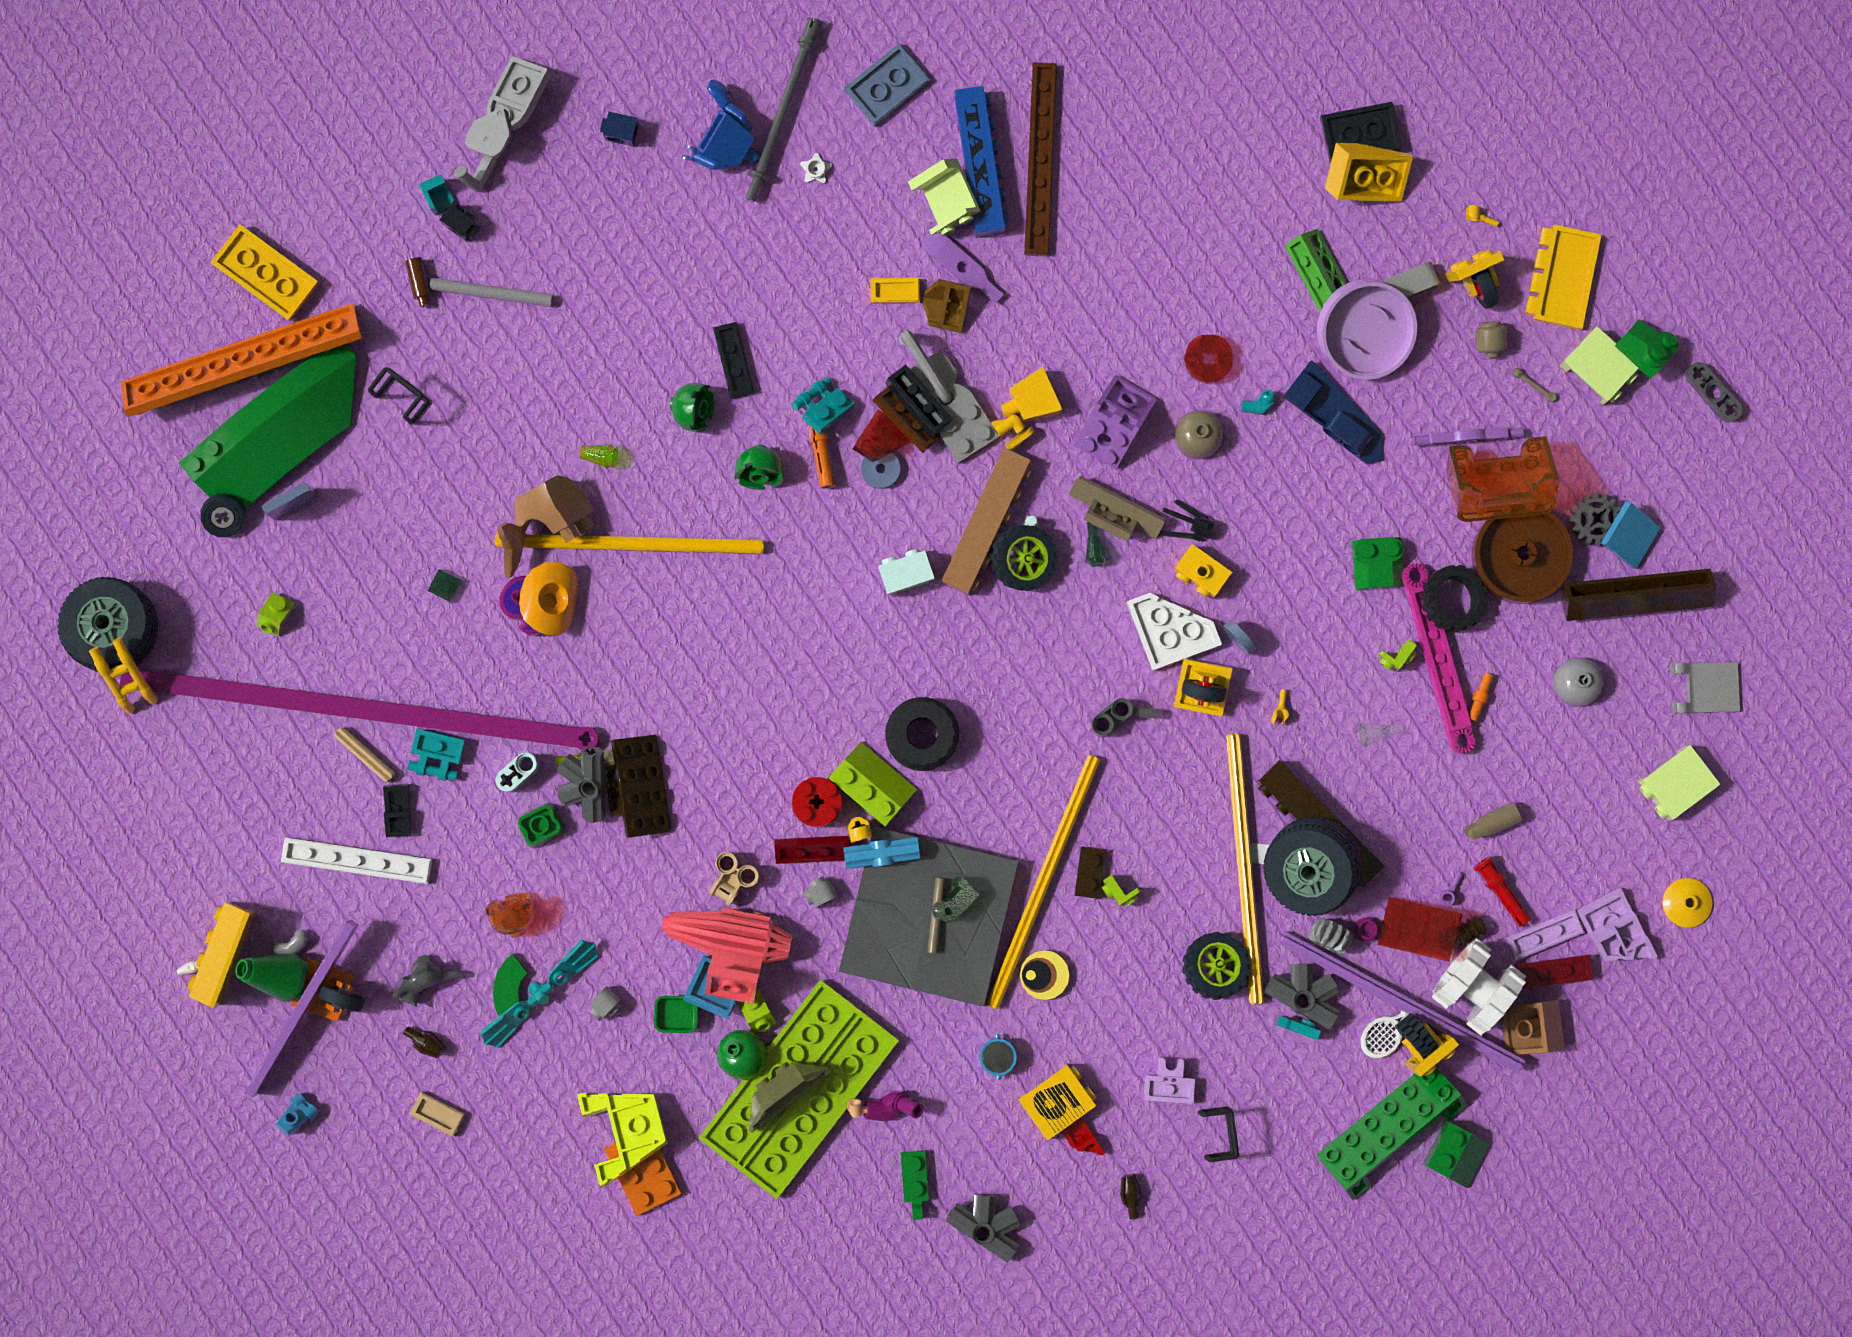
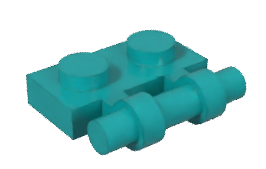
M828 377L814 382L811 385V389L807 392H801L797 395L796 400L791 403L795 411L801 408L806 410L802 419L818 434L824 432L850 412L855 405L840 389L836 388L832 392L827 390L832 385ZM816 396L821 399L817 404L812 401Z
M416 729L411 753L418 754L420 757L418 762L409 760L407 770L416 772V775L424 776L427 774L438 777V780L446 781V779L456 781L458 772L449 770L450 762L460 764L466 740ZM428 758L442 760L440 767L428 765Z

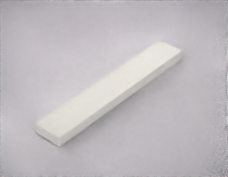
M292 838L284 839L281 862L425 884H429L432 859Z

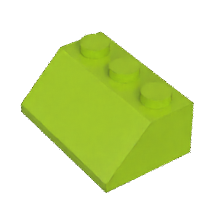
M862 742L857 745L829 777L830 781L884 827L889 824L917 791L914 786Z

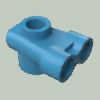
M299 1093L289 1101L291 1105L275 1123L276 1127L286 1136L296 1134L303 1123L307 1120L312 1121L319 1114L317 1108L307 1102ZM293 1118L295 1121L288 1122L286 1119Z

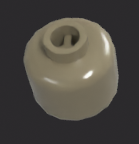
M1500 321L1482 322L1481 327L1475 330L1476 350L1480 353H1485L1486 358L1499 357L1500 352L1506 350L1508 346L1506 327L1500 325Z

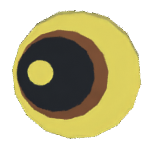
M1046 950L1034 952L1025 959L1021 966V984L1026 992L1034 998L1042 1000L1055 998L1068 985V965L1055 952Z

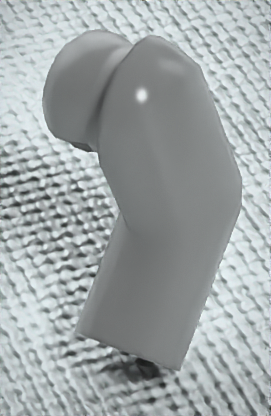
M304 930L296 931L295 936L288 943L275 942L274 954H299L307 946V932Z

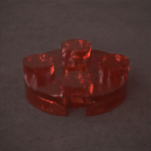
M1213 334L1200 335L1194 338L1187 346L1183 361L1188 374L1193 379L1204 384H1212L1222 380L1229 373L1233 363V353L1231 346L1224 338ZM1204 353L1207 355L1212 353L1214 355L1212 360L1215 363L1212 365L1210 363H1203L1204 357L1202 355Z

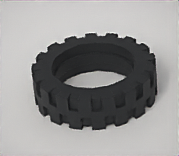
M1450 565L1437 570L1427 578V582H1424L1422 587L1424 591L1421 593V600H1423L1422 609L1426 611L1427 619L1435 623V627L1439 629L1444 628L1446 632H1459L1473 627L1482 620L1481 616L1485 615L1487 611L1485 607L1489 602V598L1486 597V592L1488 591L1486 586H1483L1480 576L1474 574V570L1470 568L1465 569L1463 565ZM1447 579L1458 580L1469 591L1471 598L1470 609L1463 618L1451 617L1440 606L1438 598L1439 588Z

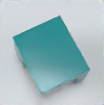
M441 174L419 184L434 215L447 210L454 201Z

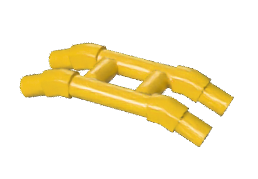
M121 637L112 642L123 664L109 669L98 647L89 650L98 672L104 678L119 706L128 714H132L135 711V706L127 697V694L140 690L141 695L150 704L158 702V697L145 681ZM129 672L134 681L120 687L115 678Z

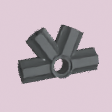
M592 746L582 749L581 762L569 754L557 769L559 774L570 781L557 788V797L561 804L570 806L582 801V818L585 819V822L590 823L601 822L605 818L604 789L608 785V778L604 773V751L600 747Z
M1290 964V982L1274 974L1264 991L1267 995L1290 1007L1293 1012L1302 1014L1327 1030H1330L1340 1012L1324 1002L1339 993L1334 979L1327 974L1313 982L1312 964ZM1298 995L1306 998L1307 1006L1305 1008H1300L1297 1005L1296 999Z
M974 1194L973 1213L959 1203H956L945 1221L1008 1263L1016 1253L1019 1244L1005 1234L1021 1226L1012 1207L1009 1206L995 1213L996 1196L990 1194ZM981 1226L989 1229V1234L984 1239H979L975 1235L976 1230Z

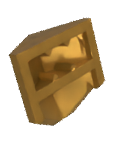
M938 279L925 290L923 307L929 326L961 333L969 305L971 286Z

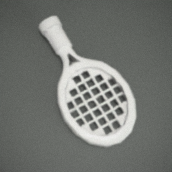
M1401 1010V1013L1397 1016H1382L1371 1021L1361 1035L1360 1043L1363 1052L1371 1058L1378 1059L1393 1053L1400 1045L1402 1036L1397 1029L1393 1031L1391 1028L1395 1027L1408 1013Z

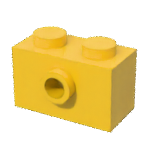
M1191 544L1173 570L1177 573L1175 576L1185 584L1190 582L1197 587L1195 591L1205 598L1209 596L1214 598L1232 573L1193 544Z

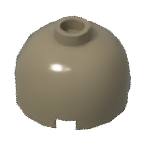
M1195 410L1185 414L1175 428V440L1178 449L1191 459L1211 457L1219 450L1223 442L1224 431L1221 422L1214 414L1208 411Z

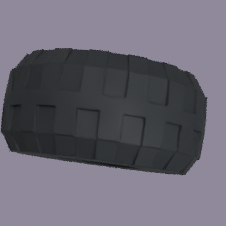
M916 697L904 701L892 712L886 724L885 739L891 755L901 765L911 770L929 771L942 766L952 757L959 741V727L954 714L945 704L933 698ZM925 719L935 725L938 736L936 742L931 747L919 749L910 744L907 738V731L911 723L916 720Z

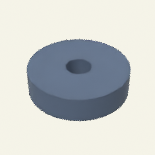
M876 449L869 452L861 464L863 479L868 485L876 489H885L892 486L900 475L898 458L886 449ZM878 465L885 466L886 469L883 473L876 471Z
M1229 620L1223 625L1226 634L1246 655L1249 656L1257 649L1248 635L1234 621Z

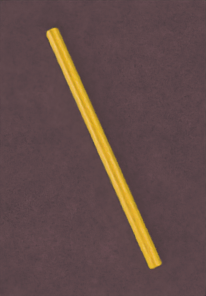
M497 533L495 536V545L497 547H503L502 542ZM525 534L523 548L762 554L764 552V541L579 535L565 543L561 535Z
M1229 734L1226 739L1244 944L1248 952L1246 953L1247 958H1250L1251 961L1249 965L1251 970L1250 976L1247 977L1250 1004L1264 1003L1242 742L1240 734Z
M1087 756L987 1001V1005L992 1008L998 1009L1030 934L1099 765L1100 759L1095 756Z

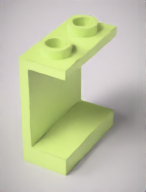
M957 158L943 159L908 181L911 190L923 189L938 225L929 230L931 235H949L956 230L955 227L957 225L971 222L973 215L980 212Z
M1595 327L1561 363L1560 367L1566 372L1571 369L1602 397L1600 403L1604 405L1608 401L1613 403L1621 395L1622 392L1619 389L1624 383L1630 385L1638 376L1636 373L1638 367L1615 347L1616 343L1599 327Z
M1691 745L1682 747L1677 751L1678 754L1647 777L1638 780L1641 785L1639 787L1640 791L1647 799L1651 798L1656 804L1654 809L1662 819L1674 820L1720 785Z

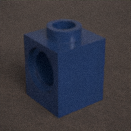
M608 111L607 118L602 119L600 132L603 133L605 141L634 147L639 122L636 117Z

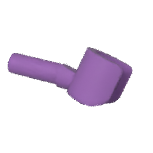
M1458 872L1448 889L1441 891L1439 895L1440 901L1445 894L1451 895L1448 906L1452 905L1455 901L1453 893L1463 876L1462 873Z

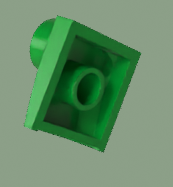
M1638 319L1630 330L1616 343L1615 347L1651 379L1679 348V343L1676 336L1666 331L1658 333Z
M1401 537L1369 538L1351 541L1355 590L1404 587L1402 581L1404 547Z

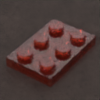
M1389 897L1378 945L1452 962L1463 914Z

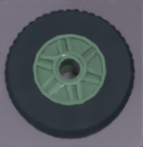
M114 577L90 579L78 585L77 588L75 587L73 592H70L69 596L66 597V601L62 603L63 606L60 608L61 612L58 615L59 624L57 625L61 644L72 659L93 671L98 672L89 652L92 648H99L109 669L123 664L117 654L118 652L112 642L119 637L122 638L136 666L143 659L147 658V655L150 654V650L153 649V645L156 643L155 639L158 636L157 627L159 623L157 622V613L151 600L138 588L122 579Z
M1304 817L1292 821L1282 828L1269 845L1263 865L1264 878L1267 886H1269V891L1276 897L1275 899L1281 905H1285V908H1289L1290 911H1296L1295 913H1301V915L1307 914V916L1328 914L1344 905L1358 885L1362 873L1361 852H1359L1360 849L1353 836H1350V833L1344 827L1342 828L1340 824L1324 818Z

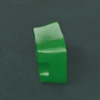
M544 803L522 814L517 820L518 829L525 843L533 849L551 842L565 832V824L557 808L551 803Z
M660 996L655 1000L654 1027L658 1032L691 1033L697 1027L698 1007L684 1001V996Z

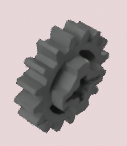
M1594 492L1591 499L1586 494L1582 496L1583 502L1577 500L1574 503L1577 509L1572 508L1570 510L1574 517L1570 518L1568 522L1575 524L1571 532L1578 531L1577 540L1584 537L1586 538V545L1590 544L1593 540L1594 545L1599 546L1617 517V512L1621 510V506L1614 507L1613 504L1616 500L1613 498L1607 501V494L1604 493L1598 498L1597 492ZM1597 503L1601 504L1602 506L1600 508H1594L1592 506H1589L1588 504ZM1602 512V514L1599 516L1600 518L1598 519V523L1590 526L1594 519L1593 516L1598 515ZM1609 512H1610V515H1611V523H1610L1609 520H1608V513H1609ZM1581 516L1584 517V525H1583V526H1582V524H1581V519H1580ZM1593 530H1598L1600 533L1603 534L1593 535L1590 534V532Z

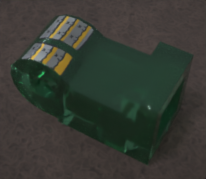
M957 876L951 882L954 889L944 900H939L933 905L932 913L938 921H954L980 896L964 877Z

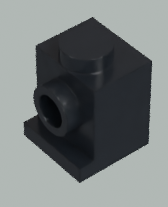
M453 201L439 220L442 225L466 242L469 237L473 238L477 234L480 226L473 221L474 215L464 208L460 211L461 207L459 204Z

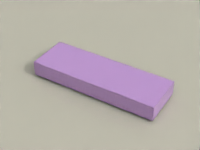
M1573 909L1505 938L1514 959L1519 960L1585 933L1576 910Z

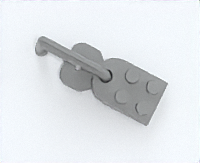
M511 56L488 101L487 115L475 120L466 135L465 142L467 147L484 154L474 176L470 175L467 167L463 165L454 170V175L472 190L480 192L484 189L511 138V132L522 127L530 118L552 75V72L548 69Z
M909 330L902 332L899 336L900 344L908 347L918 363L910 370L953 419L939 435L956 462L959 463L998 438L999 435L973 394L966 387L954 384L957 372L949 358L942 353H935L927 357L913 333Z

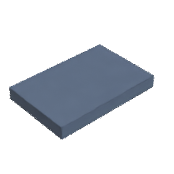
M898 43L843 89L875 127L930 82V78L904 47Z

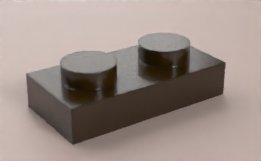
M1088 847L1080 848L1074 896L1099 899L1106 850Z

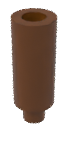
M422 257L408 259L405 261L413 298L418 300L420 308L429 306L428 297L431 296L423 259Z

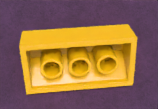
M224 902L223 906H218L214 919L218 921L214 929L210 928L205 943H208V947L205 953H200L196 966L200 967L197 976L192 975L187 987L190 990L189 997L212 1008L221 1004L255 915L254 911L230 902Z

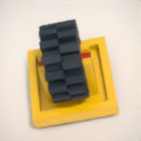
M1411 1013L1395 1025L1399 1034L1404 1039L1402 1041L1403 1045L1412 1055L1404 1064L1411 1072L1420 1077L1432 1073L1436 1069L1435 1064L1441 1059L1447 1060L1456 1052L1455 1048L1459 1045L1453 1037L1443 1032L1436 1035L1427 1024L1420 1023Z

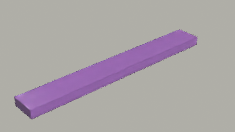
M350 920L342 927L245 1091L247 1095L253 1098L261 1091L359 926L358 923Z

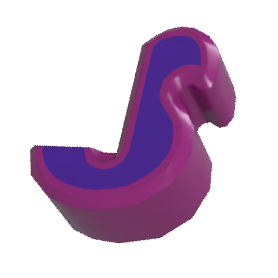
M526 576L511 579L504 586L499 596L500 608L512 620L524 621L520 612L519 599ZM525 621L519 626L520 630L529 636L541 634Z

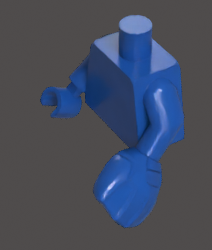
M710 80L707 90L721 109L718 111L697 149L694 146H685L692 150V156L689 158L682 155V158L685 160H695L697 164L711 170L728 169L731 165L738 167L743 159L751 164L755 163L759 157V151L751 147L755 137L750 134L752 127L746 114L733 104L731 92L723 83L718 80Z

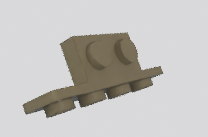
M1082 476L1077 477L1069 493L1070 496L1090 505L1084 520L1125 541H1128L1134 528L1152 538H1157L1166 521L1165 518Z

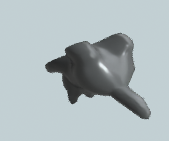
M422 955L413 962L411 974L402 977L394 986L392 997L399 998L400 1002L417 1007L419 992L436 985L440 981L462 978L464 973L459 971L444 973L432 961L430 956Z

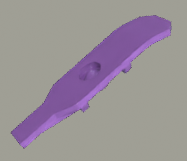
M929 233L922 241L923 250L964 285L971 286V289L980 290L995 304L1002 298L1004 294L988 281L985 270L948 237L942 236V234L931 235ZM960 264H966L968 270L960 272L958 267Z

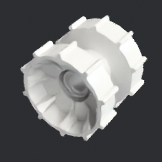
M1476 938L1470 944L1468 943L1460 954L1455 957L1433 989L1431 998L1447 1009L1461 995L1465 996L1475 1004L1467 1017L1468 1022L1466 1024L1482 1036L1483 1033L1490 1031L1497 1021L1504 1016V1013L1518 997L1523 985L1526 983L1524 980L1526 976L1512 965L1503 970L1496 979L1489 975L1482 968L1491 956L1489 953L1491 949Z

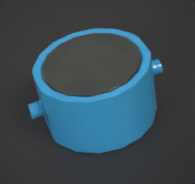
M995 1034V1039H990L980 1049L979 1059L984 1070L996 1076V1080H1000L1001 1075H1006L1013 1069L1016 1064L1017 1055L1011 1043L1000 1038V1034Z

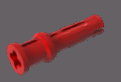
M1488 856L1473 867L1486 881L1485 886L1487 889H1492L1518 927L1523 926L1532 919L1505 882L1506 876L1497 869L1493 863L1492 856Z

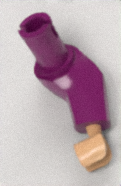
M893 1091L881 1099L865 1101L864 1106L861 1105V1100L859 1099L847 1101V1109L850 1115L858 1118L863 1114L866 1120L888 1122L903 1113L910 1115L912 1118H919L924 1110L921 1103L911 1100L908 1093L903 1091Z

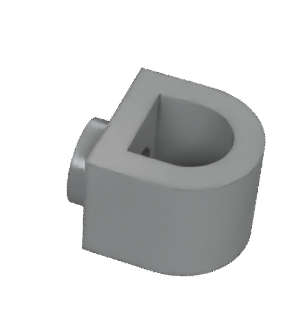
M823 877L809 883L811 888L803 892L809 906L814 904L816 908L838 897L830 879L824 880Z
M606 986L589 1003L592 1006L589 1011L599 1021L607 1014L612 1017L621 1007L618 1004L621 999Z

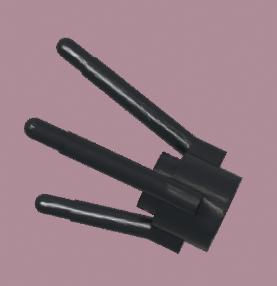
M1177 499L1174 500V503L1194 515V519L1165 507L1162 509L1164 513L1190 523V531L1194 533L1160 531L1158 535L1193 539L1199 542L1201 538L1209 539L1214 526V521L1209 520V516L1199 513Z

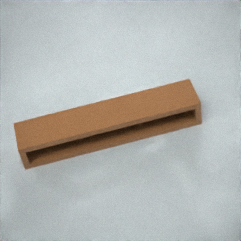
M1003 448L941 581L942 584L966 595H969L970 590L976 591L981 580L977 575L981 568L986 569L990 561V556L987 555L989 549L999 539L1000 533H998L1001 524L1006 525L1012 512L1008 511L1011 502L1017 503L1022 490L1018 487L1021 481H1027L1031 473L1032 467H1029L1030 459Z

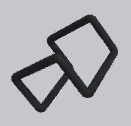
M385 367L369 386L368 392L374 398H378L390 382L395 379L417 396L403 415V418L412 425L428 406L429 399L391 368ZM388 372L390 376L379 390L375 392L373 389ZM421 400L424 401L415 415L410 418L409 415Z
M1228 1107L1199 1110L1198 1114L1202 1117L1225 1114L1230 1151L1207 1154L1204 1156V1159L1208 1162L1237 1159L1239 1157V1147L1233 1111Z

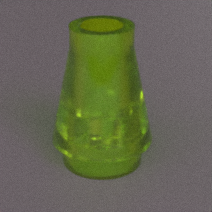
M611 444L582 445L580 459L608 469L609 467H615L618 459V449L614 448Z

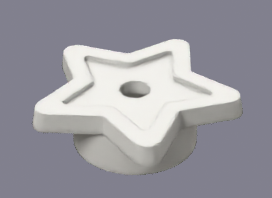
M815 153L809 161L800 163L806 171L805 182L816 179L821 183H825V172L832 167L831 163L823 162L818 153Z

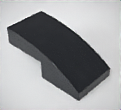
M409 784L384 785L386 837L411 836Z

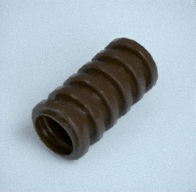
M1474 915L1472 920L1468 918L1466 923L1460 922L1458 927L1454 925L1452 930L1446 929L1444 934L1442 932L1438 933V939L1443 949L1450 953L1452 948L1456 950L1458 945L1464 946L1466 941L1470 943L1472 938L1478 939L1479 935H1486V928L1480 917Z

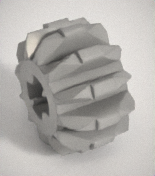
M1318 918L1309 935L1310 940L1315 944L1339 955L1344 954L1349 948L1353 934L1348 929L1325 918Z

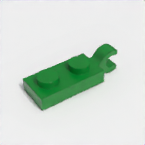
M925 1150L900 1152L904 1203L912 1202L913 1220L923 1219L922 1201H929Z

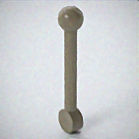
M1520 368L1513 370L1514 377H1520L1546 396L1548 402L1556 400L1555 393L1547 392L1525 376Z

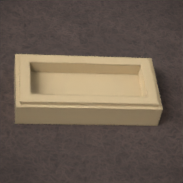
M420 1092L409 1115L454 1137L466 1114L424 1092Z

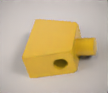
M1043 367L1011 387L1009 393L1012 400L1000 405L1005 418L1019 413L1023 423L1058 415L1062 412L1061 405Z

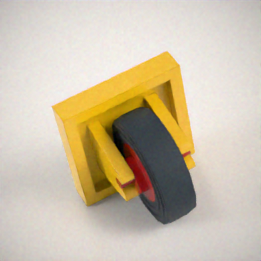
M1492 249L1472 255V261L1469 259L1462 260L1451 265V271L1445 273L1448 282L1462 280L1469 296L1476 297L1485 309L1491 308L1499 302L1496 286L1500 284L1493 265L1504 260L1501 251L1492 252Z
M1183 658L1174 707L1223 716L1232 667Z

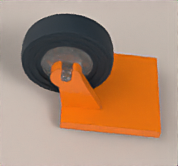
M307 958L309 971L305 976L303 993L321 962ZM334 967L308 1012L338 1022L340 1015H344L346 1009L361 1011L365 999L352 993L354 986L351 984L355 974ZM293 1000L291 1006L295 1007L299 1000Z

